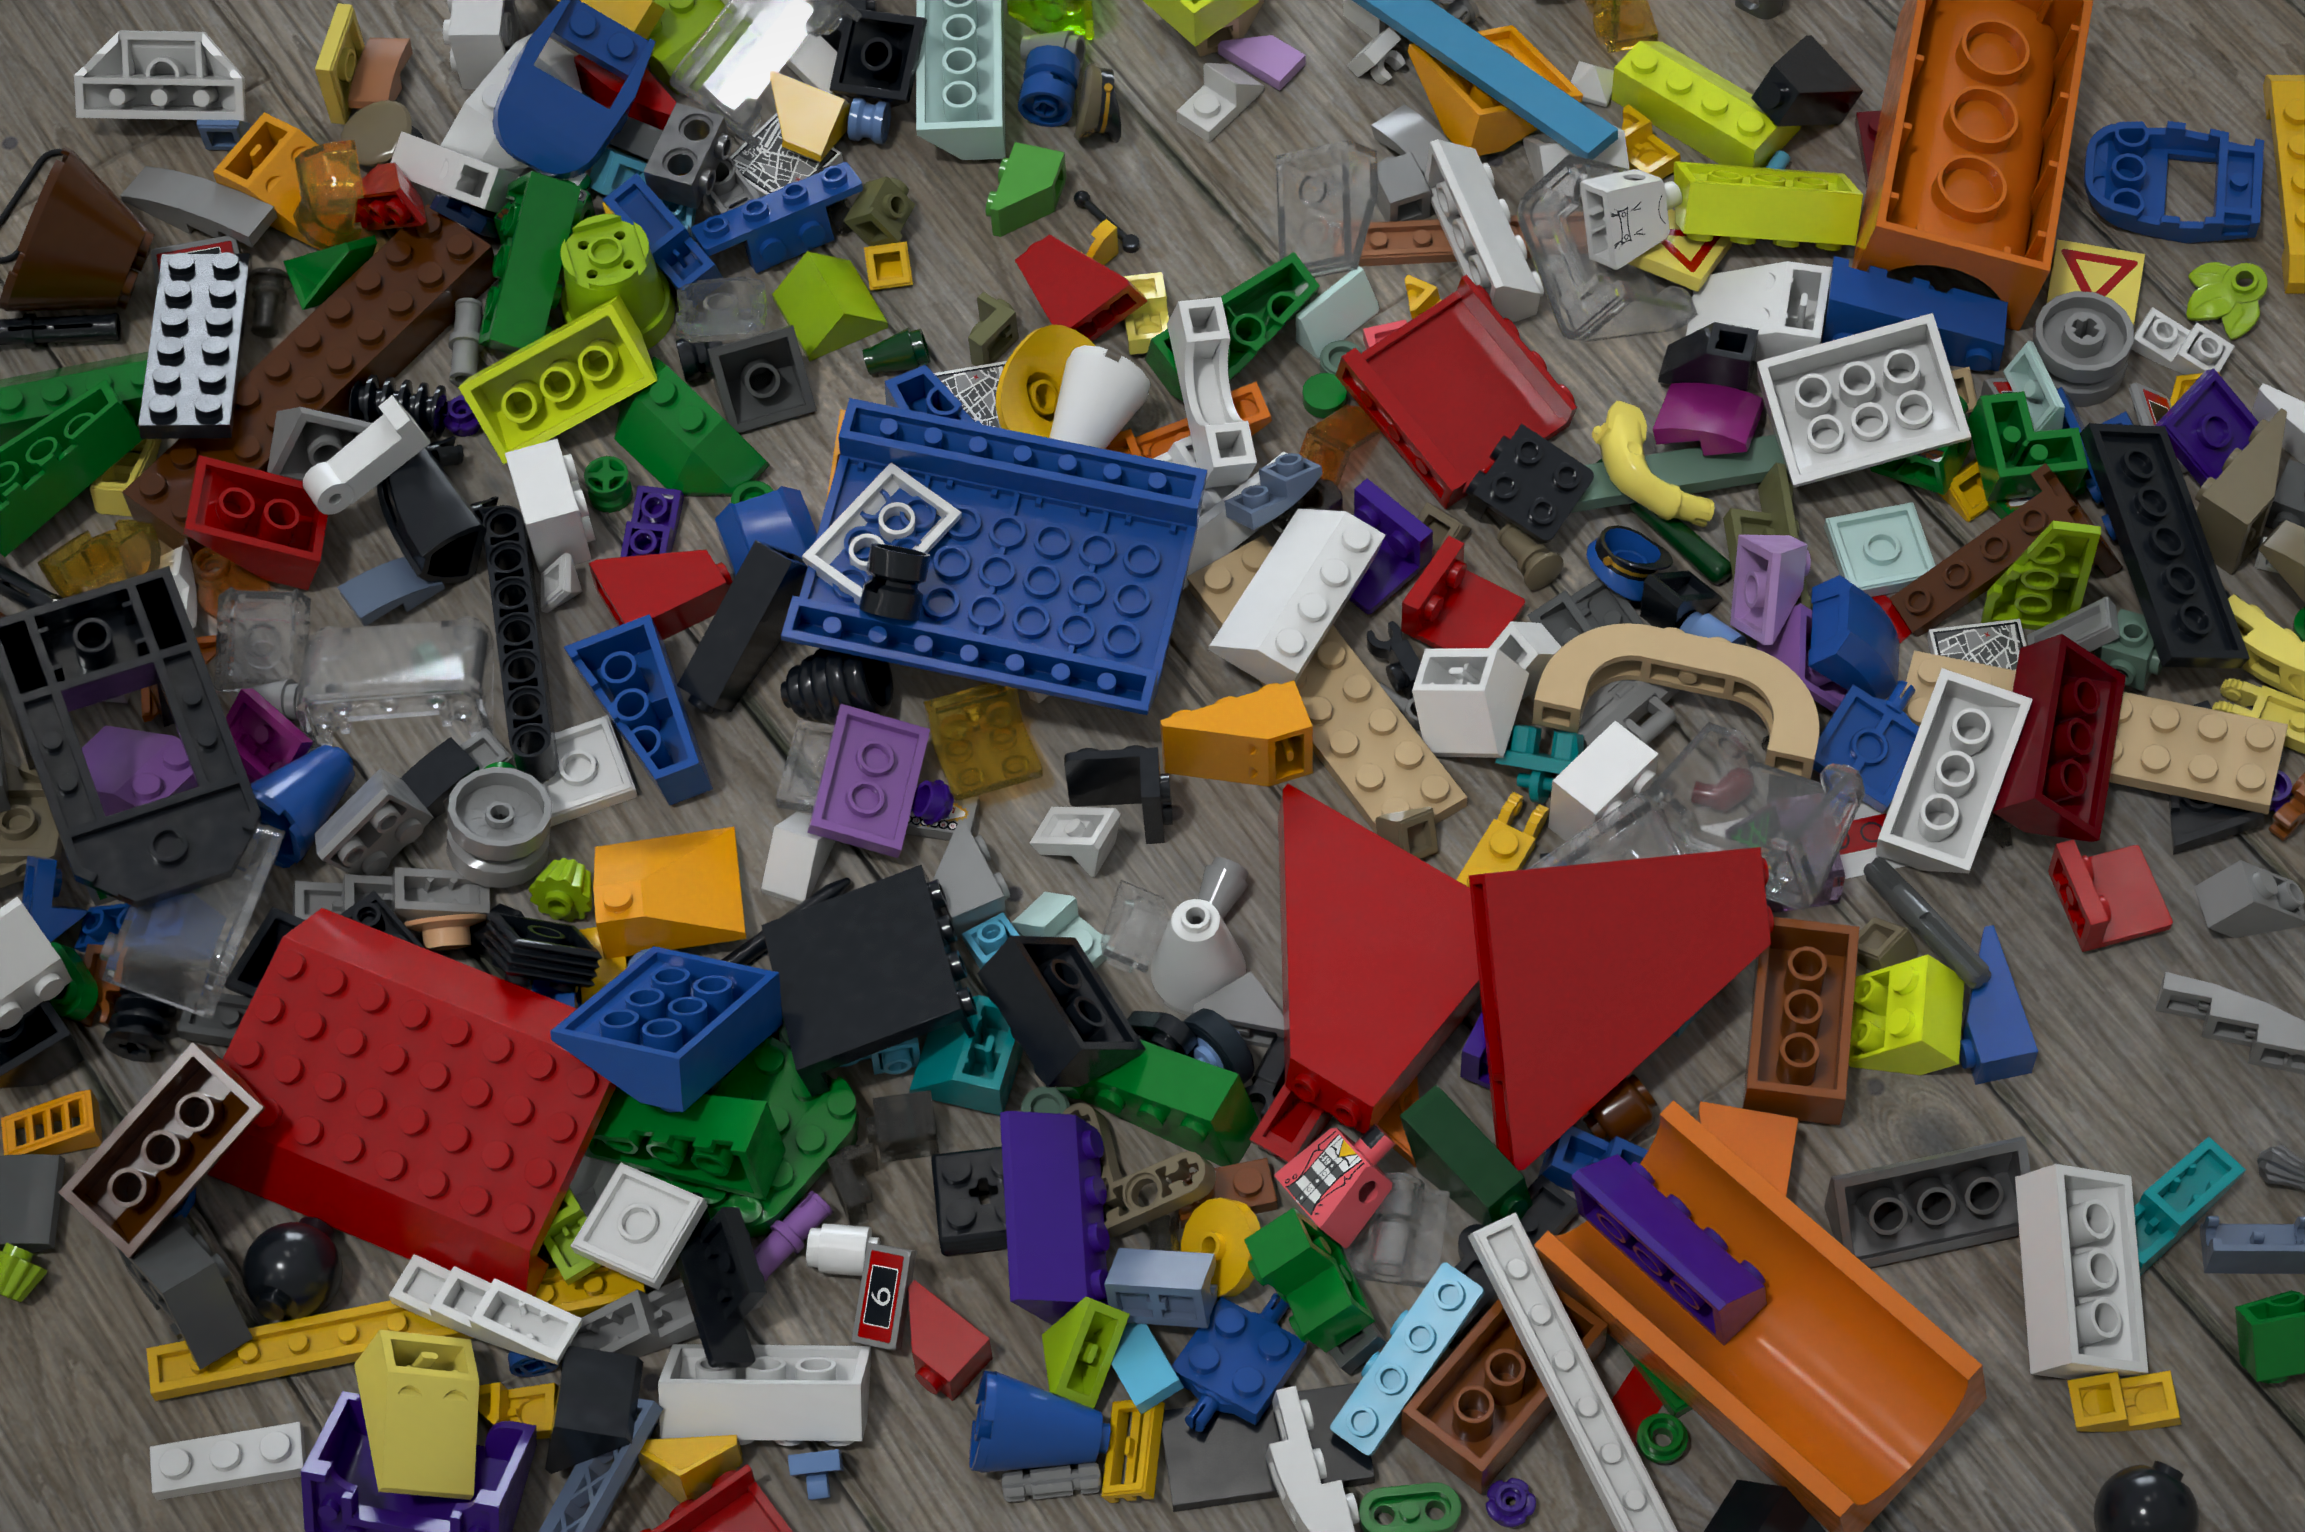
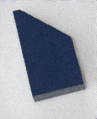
M436 194L429 208L478 234L499 240L494 215L483 208L459 199Z

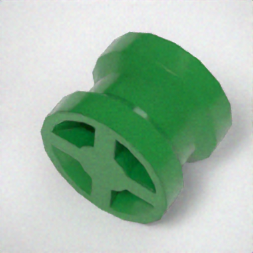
M603 456L596 458L585 468V484L588 489L590 503L595 509L601 512L612 513L622 510L630 503L633 490L627 466L622 460L613 456Z

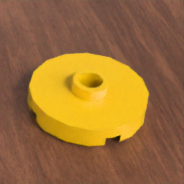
M1220 1197L1206 1200L1198 1206L1185 1224L1181 1240V1252L1215 1254L1216 1268L1210 1284H1218L1217 1298L1237 1296L1248 1288L1255 1278L1248 1266V1261L1252 1257L1244 1239L1261 1229L1257 1216L1247 1204Z

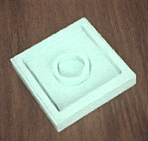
M1913 502L1825 519L1824 529L1840 575L1870 597L1899 592L1936 566Z

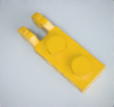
M1512 792L1503 805L1498 819H1493L1456 880L1470 888L1468 875L1522 870L1535 848V840L1547 820L1549 808L1539 804L1531 813L1524 831L1521 832L1511 827V824L1519 814L1524 798L1522 795Z

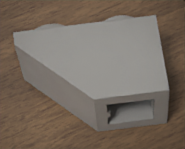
M966 822L956 826L933 881L938 879L942 886L948 906L941 908L943 916L948 914L957 939L962 938V933L1002 912L1007 917L1005 900L1010 898V892L1000 872L993 874L987 862L991 861V857L984 839L981 835L973 837Z
M2242 860L2194 886L2207 927L2230 937H2245L2301 927L2305 924V911L2302 906L2305 899L2300 887L2291 879Z

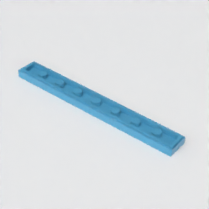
M1352 0L1586 163H1590L1618 139V128L1431 0Z

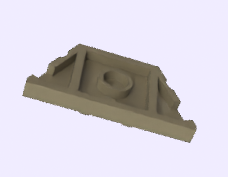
M5 762L11 810L0 812V889L25 880L27 855L57 860V867H59L63 848L36 769L29 770L28 765L24 763L17 767Z

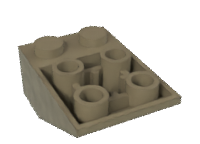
M2283 408L2270 421L2262 419L2257 424L2249 437L2248 442L2250 443L2243 451L2236 448L2225 461L2222 467V474L2217 479L2209 477L2201 486L2195 500L2200 502L2195 510L2215 565L2230 575H2233L2258 547L2275 497L2287 411Z

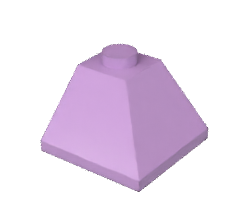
M1738 535L1731 626L1763 645H1773L1801 595L1804 577L1810 571L1811 559L1806 543L1790 535Z

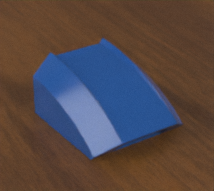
M781 486L778 490L736 504L729 503L715 518L719 540L734 577H736L755 540L790 551L802 558V555L815 543L817 537L816 529L801 491Z
M1841 575L1812 587V630L1808 666L1846 690H1849L1854 684L1872 697L1888 698L1897 685L1899 670V639L1891 619L1882 607L1868 594Z

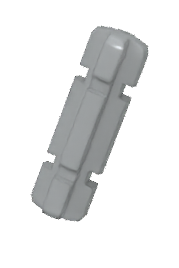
M1095 1462L1078 1464V1469L1072 1470L1070 1465L1030 1469V1474L1023 1475L1022 1470L1002 1474L1003 1497L1007 1502L1025 1501V1496L1033 1495V1500L1073 1495V1490H1081V1494L1098 1493L1102 1487L1100 1467Z

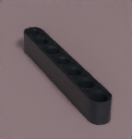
M500 505L486 513L483 518V524L487 528L484 542L509 744L517 770L532 775L542 783L555 775L558 770L559 761L531 546L521 512L513 506Z

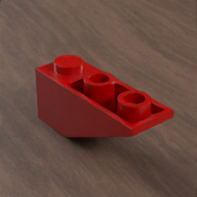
M396 162L378 164L342 197L350 207L348 212L351 218L360 227L367 228L368 231L422 226L427 222L421 194Z

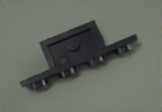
M690 1192L704 1198L699 1192ZM722 1207L712 1219H710L708 1209L706 1208L679 1254L676 1263L709 1366L712 1368H747L755 1362L756 1358L743 1319L767 1293L764 1276L759 1269L751 1245L750 1233L746 1229L740 1208Z

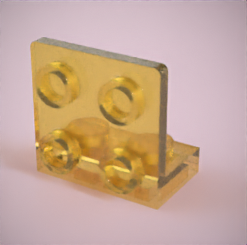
M1585 0L1587 6L1593 5L1595 11L1593 13L1594 31L1597 38L1603 37L1608 53L1632 49L1639 41H1658V31L1648 0Z
M987 683L923 702L928 729H930V742L955 801L1043 776L1042 765L1022 720L1018 689Z

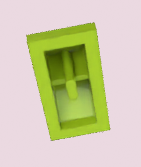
M1085 1297L1042 1334L1049 1392L1094 1409L1130 1314L1092 1298Z

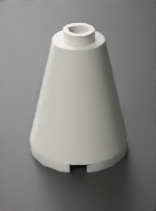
M1087 345L1074 348L1066 361L1049 438L1105 449L1147 401L1148 391L1151 387L1149 379L1129 359L1121 356L1119 362L1105 357L1108 349Z
M1201 899L1187 900L1177 906L1151 963V981L1155 991H1157L1171 1010L1190 1016L1195 1003L1246 974L1244 956L1222 917L1211 903Z

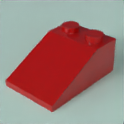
M199 455L196 462L183 534L263 580L308 590L321 561L328 514H323L318 510L303 488V481Z

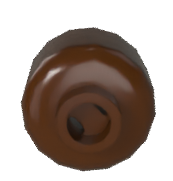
M1632 1074L1629 1078L1625 1077L1588 1111L1589 1114L1582 1120L1596 1137L1603 1140L1608 1137L1610 1140H1613L1618 1136L1630 1142L1653 1124L1655 1117L1652 1109L1657 1106V1103L1640 1080Z

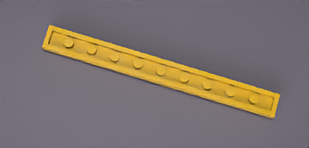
M605 1266L599 1267L568 1286L558 1268L547 1269L535 1297L577 1317H584L637 1289L646 1293V1287L644 1283ZM391 1300L248 1328L253 1339L201 1370L193 1361L185 1341L146 1348L150 1394L154 1401L356 1362L379 1330L463 1339L474 1338L392 1304Z

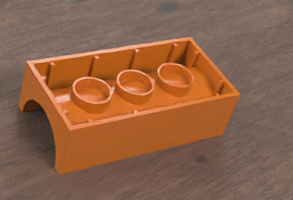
M2093 0L1905 1L1897 22L1852 268L1867 272L1870 265L1888 271L1906 266L1931 265L1964 272L1988 285L2001 301L2008 302L2006 328L2016 331L2020 330L2051 269Z
M1673 1100L1659 1114L1660 1123L1657 1134L1640 1165L1655 1180L1653 1186L1666 1198L1673 1194L1686 1205L1692 1215L1689 1219L1699 1228L1704 1230L1706 1227H1709L1719 1234L1728 1246L1726 1252L1738 1263L1746 1260L1762 1274L1766 1281L1763 1285L1765 1286L1767 1304L1726 1345H1723L1588 1221L1561 1235H1553L1547 1231L1534 1244L1540 1261L1554 1285L1608 1324L1607 1333L1778 1486L1787 1487L1804 1508L1830 1532H1863L1987 1399L1983 1365Z

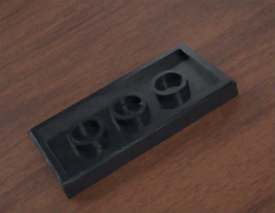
M1358 1383L1297 1391L1299 1400L1307 1399L1311 1408L1314 1429L1307 1431L1312 1449L1320 1448L1325 1461L1327 1478L1320 1479L1321 1484L1342 1480L1344 1488L1375 1483L1371 1456L1363 1454L1330 1429L1331 1423L1356 1389ZM1272 1403L1256 1425L1235 1414L1216 1411L1202 1432L1195 1431L1196 1424L1192 1429L1185 1422L1186 1416L1189 1415L1194 1406L1164 1410L1161 1433L1173 1512L1279 1497L1265 1458L1268 1445L1282 1441Z

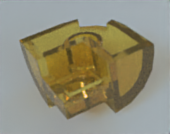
M355 140L330 142L301 152L295 158L301 201L293 214L298 231L309 243L322 250L358 240L362 232V226L360 222L355 223L357 198H364Z
M127 519L118 520L114 524L116 529L106 531L94 537L87 530L37 563L50 585L63 598L159 569L161 546L153 525Z

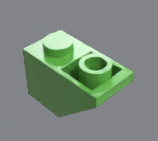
M1018 142L1014 143L1009 158L1004 157L1001 161L998 172V189L996 192L991 191L989 193L985 213L986 216L991 217L992 233L994 236L1002 237L1055 212L1067 179L1065 152Z

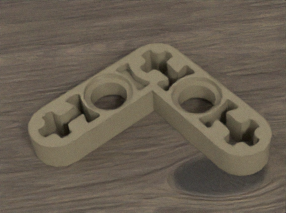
M1085 1103L1072 1104L1062 1113L1077 1115L1081 1119H1087L1090 1121L1089 1124L1098 1129L1104 1146L1103 1156L1100 1157L1104 1165L1101 1178L1107 1191V1199L1103 1207L1108 1205L1113 1208L1106 1213L1107 1221L1104 1222L1110 1238L1119 1236L1201 1200L1214 1187L1216 1171L1213 1165L1196 1152L1191 1151L1178 1153L1122 1178L1110 1130L1104 1115ZM1194 1167L1198 1172L1192 1175L1193 1183L1188 1185L1183 1180L1189 1177V1168ZM1166 1177H1168L1174 1182L1169 1184V1182L1166 1180ZM1149 1183H1156L1158 1190L1156 1199L1150 1205L1140 1207L1138 1203L1140 1190ZM1126 1206L1129 1212L1122 1209V1207Z

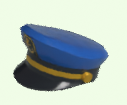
M1619 525L1605 528L1599 537L1588 545L1586 553L1594 574L1616 594L1634 602L1642 601L1644 580L1648 574L1658 573L1659 570L1668 569L1673 565L1672 556L1666 549L1642 533Z

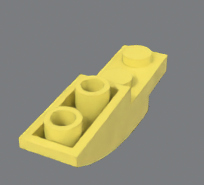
M2234 594L2230 596L2228 600L2250 658L2242 666V669L2262 682L2305 701V641L2302 642L2292 630L2288 628L2283 629L2267 618L2264 612L2256 605H2249Z

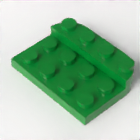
M770 1035L749 1053L711 1094L768 1102L786 1152L766 1199L761 1200L647 1171L642 1172L688 1192L701 1193L708 1205L707 1209L710 1219L722 1207H739L751 1238L771 1233L770 1226L777 1219L780 1221L785 1219V1216L844 1150L849 1154L853 1150L858 1140L857 1131L859 1127V1114L855 1095L842 1077L838 1076L834 1080L827 1075L830 1091L812 1097L796 1071L791 1049Z

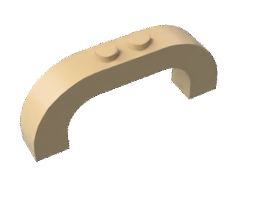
M1631 623L1612 624L1589 630L1567 642L1553 655L1541 675L1534 698L1532 724L1578 733L1583 712L1590 697L1601 687L1615 681L1636 680L1735 701L1752 709L1763 720L1769 734V744L1763 773L1810 783L1820 733L1818 711L1810 691L1800 677L1786 664L1768 653L1752 647L1731 643L1725 638L1697 636L1673 627L1659 628Z

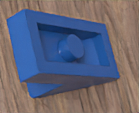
M27 855L22 903L51 943L84 917L88 910L52 905L53 897L59 896L62 885L61 869H56L57 860Z

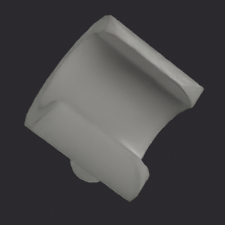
M1380 682V686L1398 709L1403 712V715L1415 730L1419 729L1418 716L1412 713V711H1416L1414 698L1408 700Z

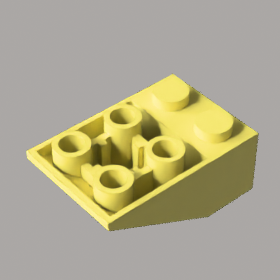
M379 1330L354 1364L378 1492L471 1500L474 1496L479 1402V1376L471 1339Z

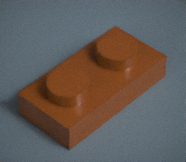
M1267 1158L1214 1168L1216 1171V1181L1211 1192L1201 1200L1182 1207L1177 1211L1181 1229H1183L1193 1211L1209 1199L1222 1197L1247 1204L1254 1214L1278 1210L1276 1193ZM1196 1172L1189 1173V1177L1183 1180V1182L1188 1185L1192 1184V1175Z

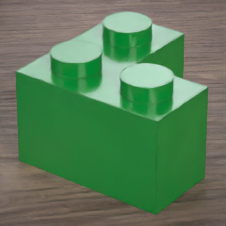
M2024 391L1979 397L1968 422L1986 501L2035 497L2042 490L2031 473L2045 463L2071 493L2076 491L2088 470L2078 427L2034 432Z
M1291 1208L1244 1239L1252 1257L1248 1261L1250 1271L1262 1286L1269 1284L1276 1290L1282 1300L1289 1304L1293 1313L1289 1317L1290 1325L1302 1342L1310 1341L1327 1353L1375 1322L1342 1246L1295 1208Z

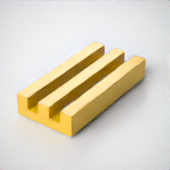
M1132 1400L1112 1402L1111 1433L1106 1453L1101 1497L1109 1503H1117L1119 1498H1124L1126 1501H1136L1137 1496H1141L1144 1499H1154L1164 1402H1160L1143 1414L1139 1412ZM1129 1412H1132L1130 1436L1127 1437ZM1125 1454L1127 1456L1124 1484H1121Z

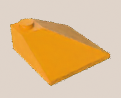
M1513 25L1477 31L1480 35L1580 103L1582 102L1583 94ZM1414 43L1409 44L1407 52L1441 128L1452 143L1475 148L1480 157L1504 151L1537 130L1536 127Z
M734 826L595 847L593 879L595 919L604 959L633 956L641 950L649 949L653 946L674 950L747 939Z

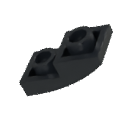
M450 737L425 755L400 779L413 791L434 817L432 820L445 812L443 801L449 798L456 784L464 777L480 769L479 765Z

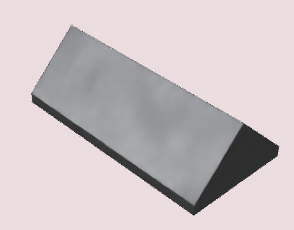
M2021 1136L1833 1176L1830 1179L1824 1205L1833 1236L1869 1268L2019 1236L2015 1177L2030 1172L2027 1141Z

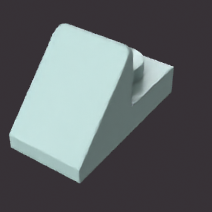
M1044 892L1012 922L1013 927L1023 936L1076 938L1095 969L1113 953V943L1078 915L1077 899L1071 895Z

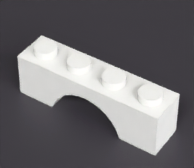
M1222 298L1178 301L1167 323L1197 468L1207 470L1205 488L1243 484L1248 480L1255 468L1257 459L1249 422L1243 421L1239 417L1231 395L1228 376L1230 335Z

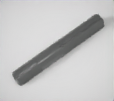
M1877 857L1872 863L1866 864L1863 870L1866 880L1970 988L1979 989L1983 983H1987L1991 979L1989 966L1884 858Z

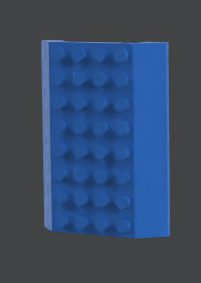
M849 398L838 436L840 457L816 540L890 463L896 465L961 511L962 517L928 553L931 558L927 579L925 582L918 584L917 588L923 594L919 620L894 619L862 611L854 603L852 596L842 592L834 583L833 587L817 576L816 570L808 565L800 596L792 595L781 633V640L1148 715L1158 693L1196 539L1207 470ZM901 488L891 497L887 491L882 489L880 493L885 498L886 503L875 515L867 514L864 511L860 513L862 518L868 523L865 526L855 527L846 534L844 549L829 565L863 589V584L871 580L872 575H868L866 571L851 566L849 559L851 539L861 534H874L880 537L886 545L912 549L914 546H919L922 543L921 539L942 518L936 514V509L918 496L912 497ZM890 503H904L914 511L915 529L911 535L903 539H895L890 543L880 534L879 513L883 507ZM900 511V516L890 517L885 522V525L892 530H902L909 525L910 521L905 517L904 512ZM870 547L862 548L857 553L854 552L855 556L861 561L868 562Z

